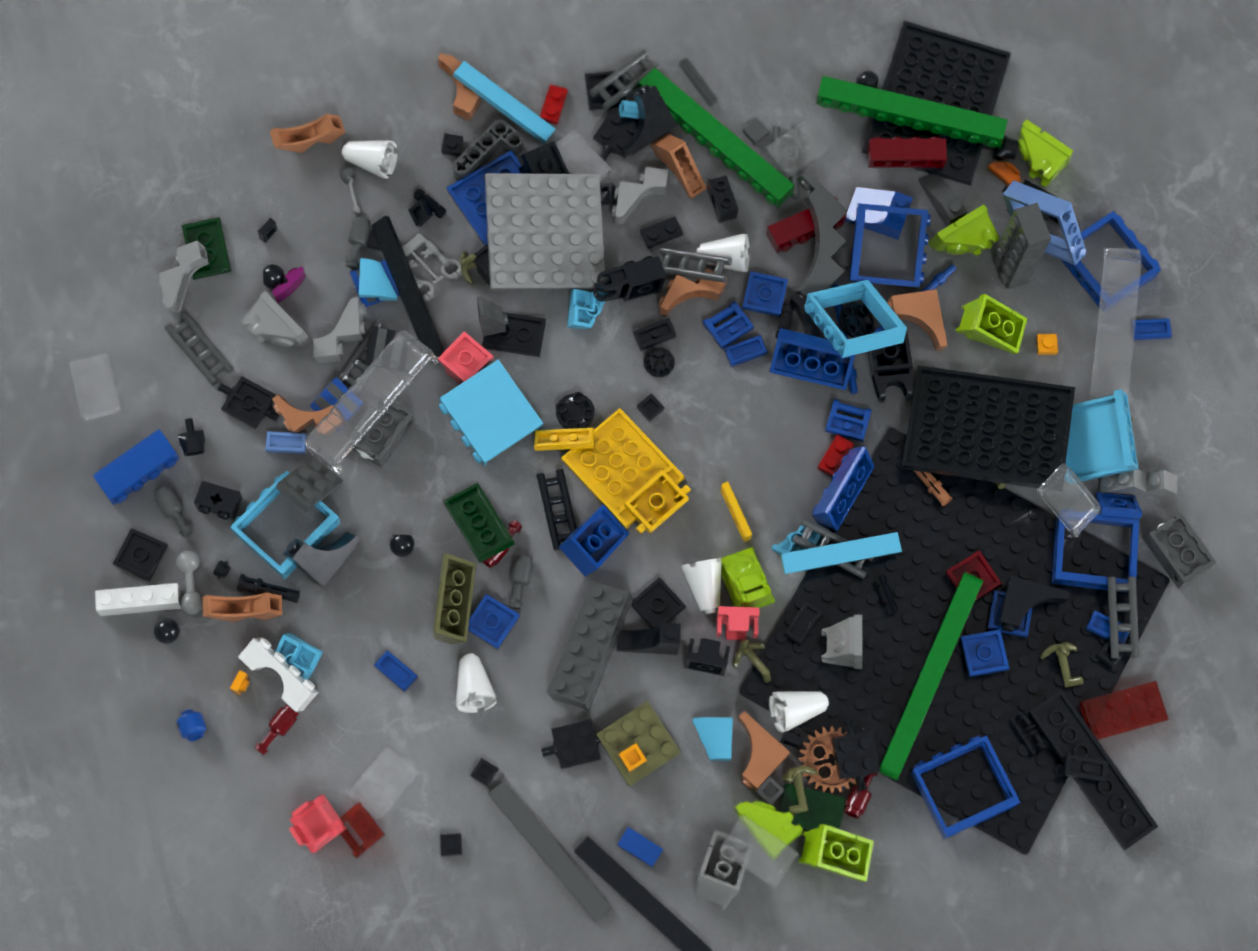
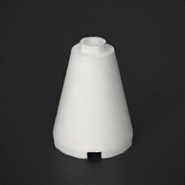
M391 140L349 141L343 146L342 155L346 161L387 179L389 178L387 175H392L396 166L397 154L394 153V148H397V145Z
M739 234L702 243L700 248L696 250L697 253L732 258V264L730 266L724 265L723 268L739 272H747L749 269L748 234ZM707 262L706 264L716 266L717 263Z
M721 558L681 565L700 611H704L705 614L716 613V608L720 606Z
M473 653L465 654L459 661L456 707L458 706V710L465 713H476L477 708L484 707V711L488 710L497 703L495 692L480 657Z
M776 691L769 698L771 717H776L778 723H774V725L782 733L825 712L829 705L827 696L821 691Z

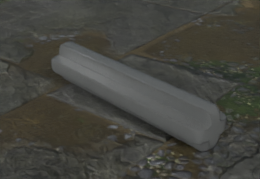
M687 58L681 60L679 66L709 106L715 104L717 97Z

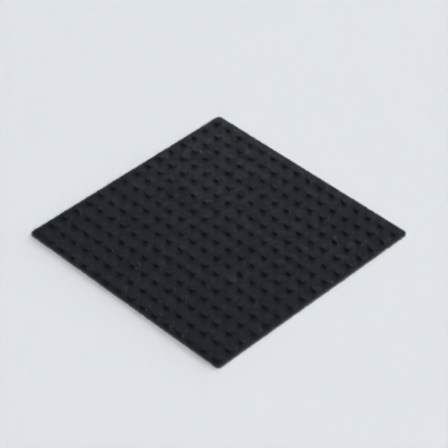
M890 427L871 458L875 467L838 531H830L848 541L898 532L902 552L874 557L872 561L866 559L861 568L867 572L864 578L838 565L808 570L765 644V649L761 651L758 657L770 671L771 681L769 683L764 682L762 674L753 665L739 693L741 696L770 711L769 698L773 695V692L821 691L827 696L829 701L826 711L796 727L816 737L815 730L822 734V727H825L826 731L830 732L831 726H833L834 732H837L839 727H842V734L846 732L845 721L853 720L855 732L865 733L873 731L880 767L956 592L955 586L945 573L948 569L980 550L1002 582L994 590L1004 592L1006 580L1010 576H1015L1069 591L1068 600L1064 604L1044 603L1032 608L1027 638L1001 633L1009 670L968 677L960 637L991 631L987 630L994 590L974 602L897 781L889 778L922 797L910 773L914 769L913 765L923 760L926 763L932 761V756L943 752L945 755L951 752L950 748L961 743L964 746L973 737L979 735L981 738L987 735L1021 803L974 827L1014 850L1027 855L1069 776H1063L1064 764L1050 745L1032 755L1010 720L1039 702L1047 700L1062 689L1092 731L1131 657V652H1125L1112 669L1096 657L1108 640L1086 630V627L1094 611L1109 617L1108 590L1052 584L1055 515L1005 488L999 489L994 482L931 473L937 481H941L942 487L952 497L948 504L942 506L937 498L928 492L927 486L913 470L901 469L907 435ZM1065 521L1062 572L1128 579L1129 555ZM830 540L829 545L837 543ZM1137 560L1136 594L1138 637L1140 640L1170 579ZM885 575L887 579L886 584L891 589L894 597L893 602H896L898 610L892 614L887 613L885 609L886 604H883L878 591L879 586L877 587L874 581L877 576ZM1116 591L1117 604L1129 603L1128 593ZM807 601L823 611V613L800 646L786 637L784 632ZM1129 611L1117 612L1118 622L1130 624ZM854 615H862V669L823 663L821 655H824L827 651V637L822 636L821 630L854 617ZM1130 633L1125 644H1131ZM1064 642L1075 645L1078 648L1077 651L1071 650L1069 656L1066 657L1071 678L1082 676L1084 683L1065 688L1058 655L1056 652H1053L1042 660L1040 657L1044 650L1051 645ZM977 748L921 774L935 805L961 820L1007 800L981 748Z

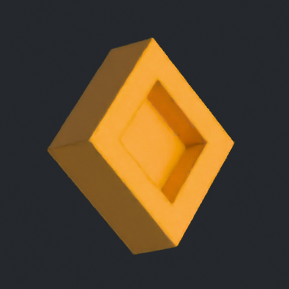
M1037 334V355H1057V334Z
M239 670L230 687L232 693L240 696L242 691L245 692L250 683L247 673Z
M637 743L618 754L628 772L647 761Z

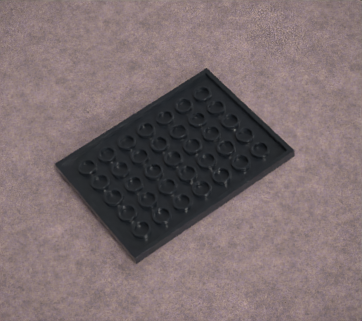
M904 21L882 90L992 116L1011 53ZM872 118L861 153L868 154L867 146L869 139L875 137H882L883 139H892L894 137H901L902 139H911L913 137L930 139L932 137H939L940 139H946L947 161L944 168L913 169L971 186L983 144L971 143L965 139H954L948 135L933 134L931 131L916 130L910 126H899L893 122L878 121Z
M918 365L901 469L1062 492L1075 387Z

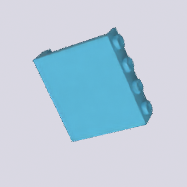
M499 359L439 398V409L444 415L447 414L450 417L451 421L449 422L455 431L459 430L462 435V442L466 447L470 446L474 452L472 453L473 458L478 464L481 462L483 466L533 431L542 428L544 424Z
M1122 389L1113 391L1114 395L1073 404L1064 481L1074 484L1139 469L1128 396Z

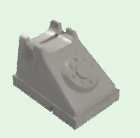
M266 291L260 295V299L241 321L245 327L249 325L248 330L254 336H258L257 339L261 343L271 341L272 344L282 347H304L313 341Z
M854 615V617L845 619L833 626L823 628L821 633L823 637H827V651L824 655H821L822 662L862 669V615Z
M715 830L697 879L698 885L695 898L697 900L705 898L716 902L724 910L732 898L738 894L754 845Z

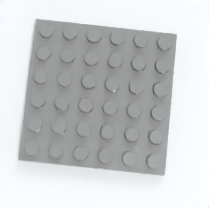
M486 173L484 176L490 290L594 289L597 284L598 275L605 271L599 174Z

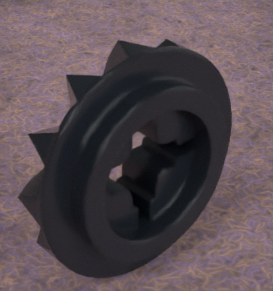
M654 347L649 352L647 351L644 357V368L650 375L665 377L674 369V356L670 353V350H666L663 347ZM663 357H664V359H663V364H664V365L658 364V365L655 366V363H656V360H655V359H656V358H657V359H660V358H663Z

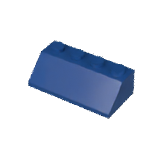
M780 328L769 372L846 390L855 355L842 358L828 339Z
M158 429L92 476L110 502L115 505L125 501L127 496L133 491H139L147 481L156 479L164 469L173 467L177 460H179V457L164 434Z
M865 447L850 449L848 454L843 457L840 468L833 474L830 485L823 491L819 504H816L813 509L812 516L817 524L836 532L840 528L875 467Z

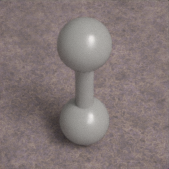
M187 550L177 556L176 565L181 572L185 573L187 591L181 598L180 606L185 613L193 615L200 612L203 608V598L195 592L193 572L199 566V558L196 553Z

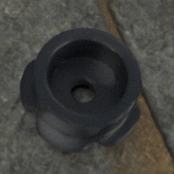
M220 560L213 572L214 575L218 576L217 579L221 577L226 578L231 569L228 566V561Z

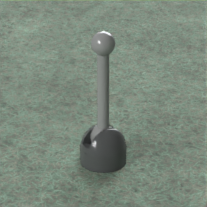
M347 168L339 172L340 178L349 185L354 204L353 212L359 214L361 208L358 207L352 186L356 179V174L353 168Z

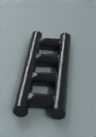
M563 469L556 470L557 477L545 479L544 473L536 475L554 551L560 550V543L564 542L577 529ZM559 484L561 495L550 498L547 487ZM563 503L566 514L554 516L551 505ZM568 522L570 533L558 535L556 524Z

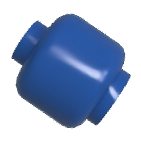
M193 709L183 711L177 719V727L181 737L188 739L189 742L202 738L204 736L203 733L207 730L202 713L193 711Z

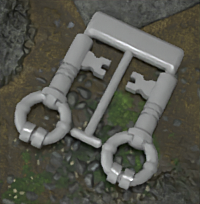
M421 233L402 246L405 256L407 257L412 254L435 279L430 283L418 280L414 276L419 289L422 285H426L430 289L427 294L423 295L424 301L429 302L430 299L434 298L435 290L433 285L439 282L443 276L455 280L462 276L460 261L447 258L431 240L428 241ZM424 243H426L427 249L420 254L424 256L425 260L429 255L433 254L441 262L442 275L439 277L414 252ZM413 259L409 263L411 270L418 266ZM454 263L458 266V269L450 275L446 271V267Z

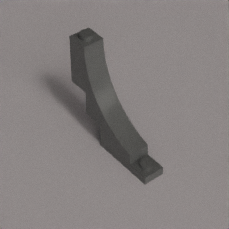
M807 170L797 178L800 181V186L806 191H810V194L804 201L809 208L815 228L814 259L806 279L796 291L805 300L808 293L828 289L844 272L831 258L846 242L833 226L848 211Z

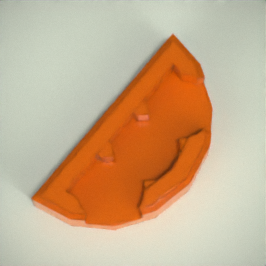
M995 161L988 165L987 169L1008 187L1013 180L1020 183V172L1010 162Z

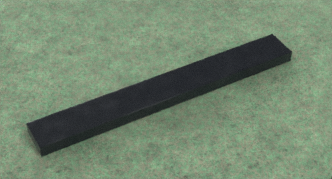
M384 216L371 226L426 360L432 362L441 356L445 350L390 217Z
M587 837L574 851L581 860L680 951H712L709 946L591 838Z

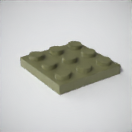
M648 701L595 734L628 786L633 785L681 753ZM637 743L647 761L628 772L618 754Z

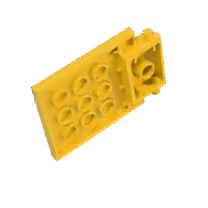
M621 408L594 429L593 448L571 449L561 457V461L605 505L625 529L637 521L640 524L636 527L638 533L641 534L645 530L648 533H652L689 501L686 494L691 489L687 485L681 489L678 487V484L685 479V476Z

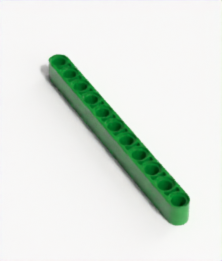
M964 572L880 765V773L897 781L981 588L982 579Z

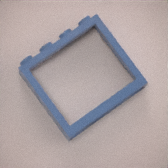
M1013 180L1002 194L1010 218L1015 209L1038 203L1041 212L1058 219L1064 237L1062 239L1050 234L1051 240L1044 253L1076 266L1087 251L1071 202Z

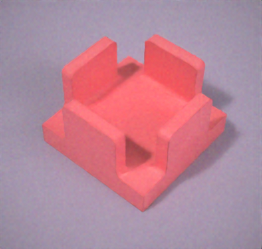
M464 331L438 358V362L445 367L446 373L452 379L461 384L486 368L494 358L491 353Z
M718 606L716 637L721 636L722 624H725L726 640L746 639L749 625H753V638H757L759 608Z
M324 794L313 801L305 802L291 813L293 817L289 819L293 824L289 831L300 846L306 845L311 853H316L347 829Z

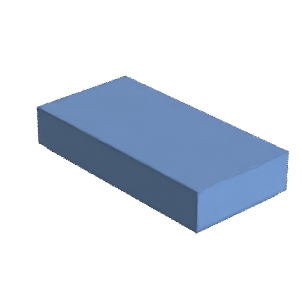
M267 431L266 452L306 454L307 433Z

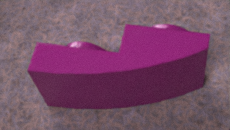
M302 266L289 270L285 275L287 282L285 284L280 283L271 290L277 304L289 297L303 282L306 276Z

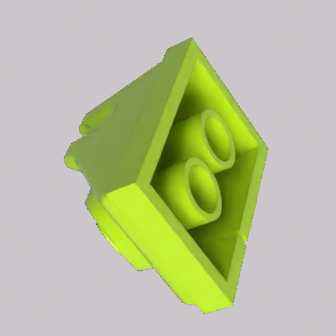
M1026 119L1021 126L1018 137L1019 152L1023 161L1027 162L1030 171L1029 177L1033 180L1039 177L1041 179L1040 184L1047 187L1060 171L1066 168L1074 151L1047 132L1043 131L1040 133L1042 129Z
M985 204L957 220L954 224L952 223L939 231L928 242L931 249L934 248L936 251H945L953 255L972 253L978 256L982 253L981 249L991 248L993 246L992 241L996 243L1000 240V237L987 213L988 209Z
M982 294L978 299L962 306L964 313L959 327L955 330L957 333L965 334V337L970 340L984 343L1011 354H1018L1028 318L1014 310L1012 311L1011 308L987 294Z
M753 547L721 558V578L733 607L762 608L775 603L770 586Z
M745 801L735 807V813L744 825L749 828L751 834L772 862L803 832L800 824L795 826L791 823L794 816L790 812L782 813L776 811L774 806L767 803Z
M825 824L803 833L805 843L802 856L798 859L799 863L860 882H867L873 840Z

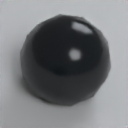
M863 71L857 77L856 84L877 88L878 75L872 71Z
M270 264L263 268V284L267 288L274 289L275 286L284 282L285 274L281 267Z
M393 535L389 545L393 554L399 557H406L414 550L415 543L411 535Z
M161 619L154 627L155 638L161 643H172L179 636V626L173 619Z

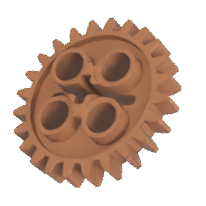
M831 726L830 732H827L825 727H822V734L815 730L816 737L813 738L809 735L808 738L811 742H803L807 748L806 750H800L801 753L805 754L804 757L799 758V761L804 762L802 766L811 767L818 773L819 769L823 766L830 768L831 774L827 778H822L820 775L817 776L815 774H803V777H811L808 781L809 784L813 781L816 782L815 789L820 785L823 786V792L826 791L827 787L830 788L831 793L834 792L836 787L839 792H842L843 785L850 789L848 784L850 781L856 784L855 779L851 778L839 780L836 762L833 766L831 763L814 765L816 761L828 759L829 754L834 756L831 738L847 734V731L842 734V727H839L837 732H834L833 726ZM822 746L825 749L824 757L816 758L813 751L815 747Z

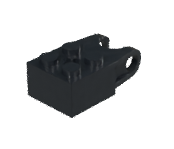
M647 256L637 262L628 261L622 266L601 272L597 277V284L593 290L594 297L601 302L621 298L625 302L660 293L666 279V274L659 256ZM602 277H609L608 279L601 282ZM600 288L602 290L608 291V294L606 296H600L597 293V290Z
M906 331L903 343L867 352L872 383L880 403L885 401L886 388L889 386L899 387L906 400L912 399L913 363L908 331Z

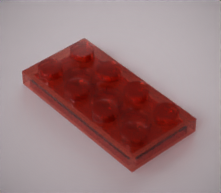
M1156 681L1079 702L1085 722L1097 740L1169 720Z

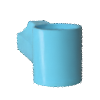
M622 100L619 106L620 117L639 119L637 103L635 101Z

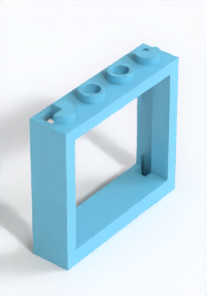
M869 280L807 294L806 304H804L806 313L811 316L815 324L821 329L824 336L828 338L842 358L904 342L907 327ZM862 300L885 330L847 340L823 308Z
M288 471L279 477L277 476L274 484L270 488H265L261 492L260 498L256 502H251L247 506L246 512L242 516L236 517V521L230 527L232 532L284 580L297 567L288 558L279 565L242 531L281 493L276 489L279 481L290 474ZM322 501L314 507L326 519L304 541L312 547H317L341 523L339 517Z

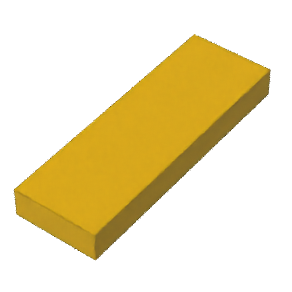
M594 428L535 430L534 449L535 451L593 448L595 431Z
M725 482L721 485L720 492L743 542L751 540L752 532L729 482Z

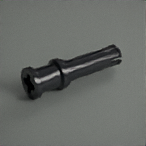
M245 574L240 575L237 585V591L239 592L243 590L254 595L272 593L282 595L283 600L295 603L298 602L300 590L297 591L265 583L262 578L254 579L246 577Z

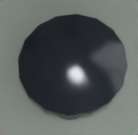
M850 303L841 309L839 323L842 330L848 336L856 338L874 332V319L865 304Z
M581 392L566 395L556 405L558 422L566 429L586 428L591 424L595 415L592 401Z

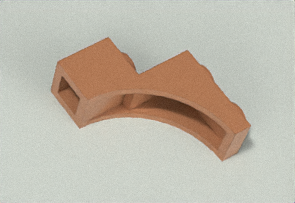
M441 53L438 57V66L450 75L457 87V95L453 103V113L471 121L481 104V98L453 77L454 72L462 62L452 55Z
M325 114L321 118L302 126L274 128L270 131L275 148L303 153L316 142L331 144L346 133L340 116Z
M706 268V270H705V272H709V273H713V272H714V271H712V270H710V269H707V268ZM677 275L674 280H670L666 289L668 290L666 297L662 296L659 301V314L667 317L676 305L691 298L704 297L718 301L726 286L727 277L725 283L697 279L696 283Z
M279 394L272 398L275 403L273 405L274 409L279 415H283L285 418L284 424L289 431L299 433L315 422L314 427L317 432L329 436L347 424L338 408L334 405L323 410L307 412L294 408Z
M263 593L243 597L211 595L203 597V617L237 622L250 617L268 620L282 615V595Z

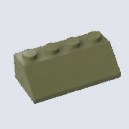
M447 553L443 554L433 634L435 640L456 644L467 642L476 563Z

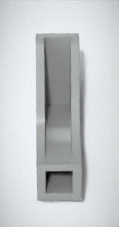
M645 167V174L641 173L640 184L620 181V186L615 189L614 199H617V205H613L612 217H615V224H623L645 197L654 194L665 195L668 170Z
M198 241L176 248V261L179 266L159 273L160 280L158 284L163 292V306L173 314H177L182 310L192 275L201 267L209 265L206 247Z
M358 297L350 299L336 328L329 335L313 339V355L318 363L341 361V354H344L343 342L364 340L363 334L366 333V324L363 322V315L366 314L365 304Z
M1137 469L1101 477L1100 492L1149 494L1159 498L1177 495V475L1166 470L1145 473Z

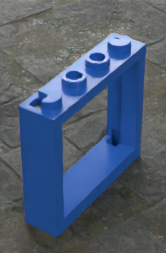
M857 203L849 280L858 282L869 280L870 283L920 288V284L924 282V272H921L922 264L925 265L927 256L924 253V245H928L929 234L926 233V226H930L931 214H928V210ZM866 210L921 215L913 281L859 276Z
M1112 211L1082 231V239H1086L1109 223L1146 268L1147 273L1109 297L1081 261L1075 266L1061 260L1103 313L1156 278L1161 271L1158 261L1149 255L1147 248L1136 239L1135 233L1128 229L1124 224L1123 218L1117 215L1115 211Z
M1063 508L1058 511L1055 521L1052 584L1108 590L1107 577L1062 572L1065 520L1131 528L1128 577L1137 576L1139 519L1103 516L1101 514H1094L1090 510L1077 512L1072 508ZM1116 578V583H1128V579Z
M979 735L973 737L964 746L961 743L950 748L951 752L945 755L943 752L932 756L933 760L927 763L925 760L920 761L918 764L913 765L914 769L910 772L943 840L1021 803L987 735L981 738ZM977 748H981L1007 800L946 827L921 774Z

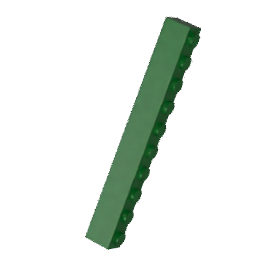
M653 68L639 82V88L644 85L656 86L675 122L681 126V129L686 134L692 135L700 146H705L713 157H718L726 168L736 172L740 180L749 183L756 193L762 194L770 205H775L779 208L794 193L795 185L656 68Z
M822 76L816 104L823 108H834L844 113L851 112L861 117L868 116L878 121H889L899 126H910L916 130L923 129L931 131L933 134H944L954 139L961 138L971 143L986 144L992 148L1001 147L1008 119Z

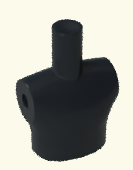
M1004 135L1000 148H992L983 144L982 149L993 150V159L997 161L1015 159L1018 140Z
M192 418L185 419L187 432L178 434L184 456L205 453L204 431L194 430Z

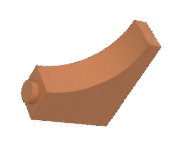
M665 133L650 143L656 158L660 159L673 172L689 198L692 199L707 189L685 141Z
M937 289L894 295L887 300V304L900 319L917 324L929 335L935 351L944 350L948 346Z
M744 711L737 721L748 735L751 756L749 765L741 775V779L743 780L742 784L748 790L753 789L756 791L784 762L790 752Z

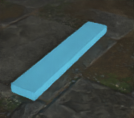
M463 61L454 72V78L543 144L546 143L556 130L467 62Z
M898 532L784 553L780 556L785 575L900 553L902 549Z

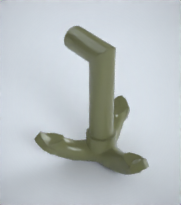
M464 251L459 259L462 275L469 284L473 285L474 282L468 270L477 268L473 263L477 256L470 254L467 257L468 252Z
M742 639L740 647L734 656L733 667H738L740 659L744 654L760 671L764 682L769 683L771 681L770 671L752 651L753 649L763 650L765 645L763 643L748 642V639Z
M1068 642L1049 646L1040 657L1043 660L1046 656L1056 652L1065 688L1084 683L1082 676L1071 678L1066 656H1069L1071 650L1076 652L1078 648Z
M811 767L789 768L782 776V779L784 781L787 780L788 783L794 780L799 805L788 807L791 814L808 811L801 777L802 773L818 776L819 773Z

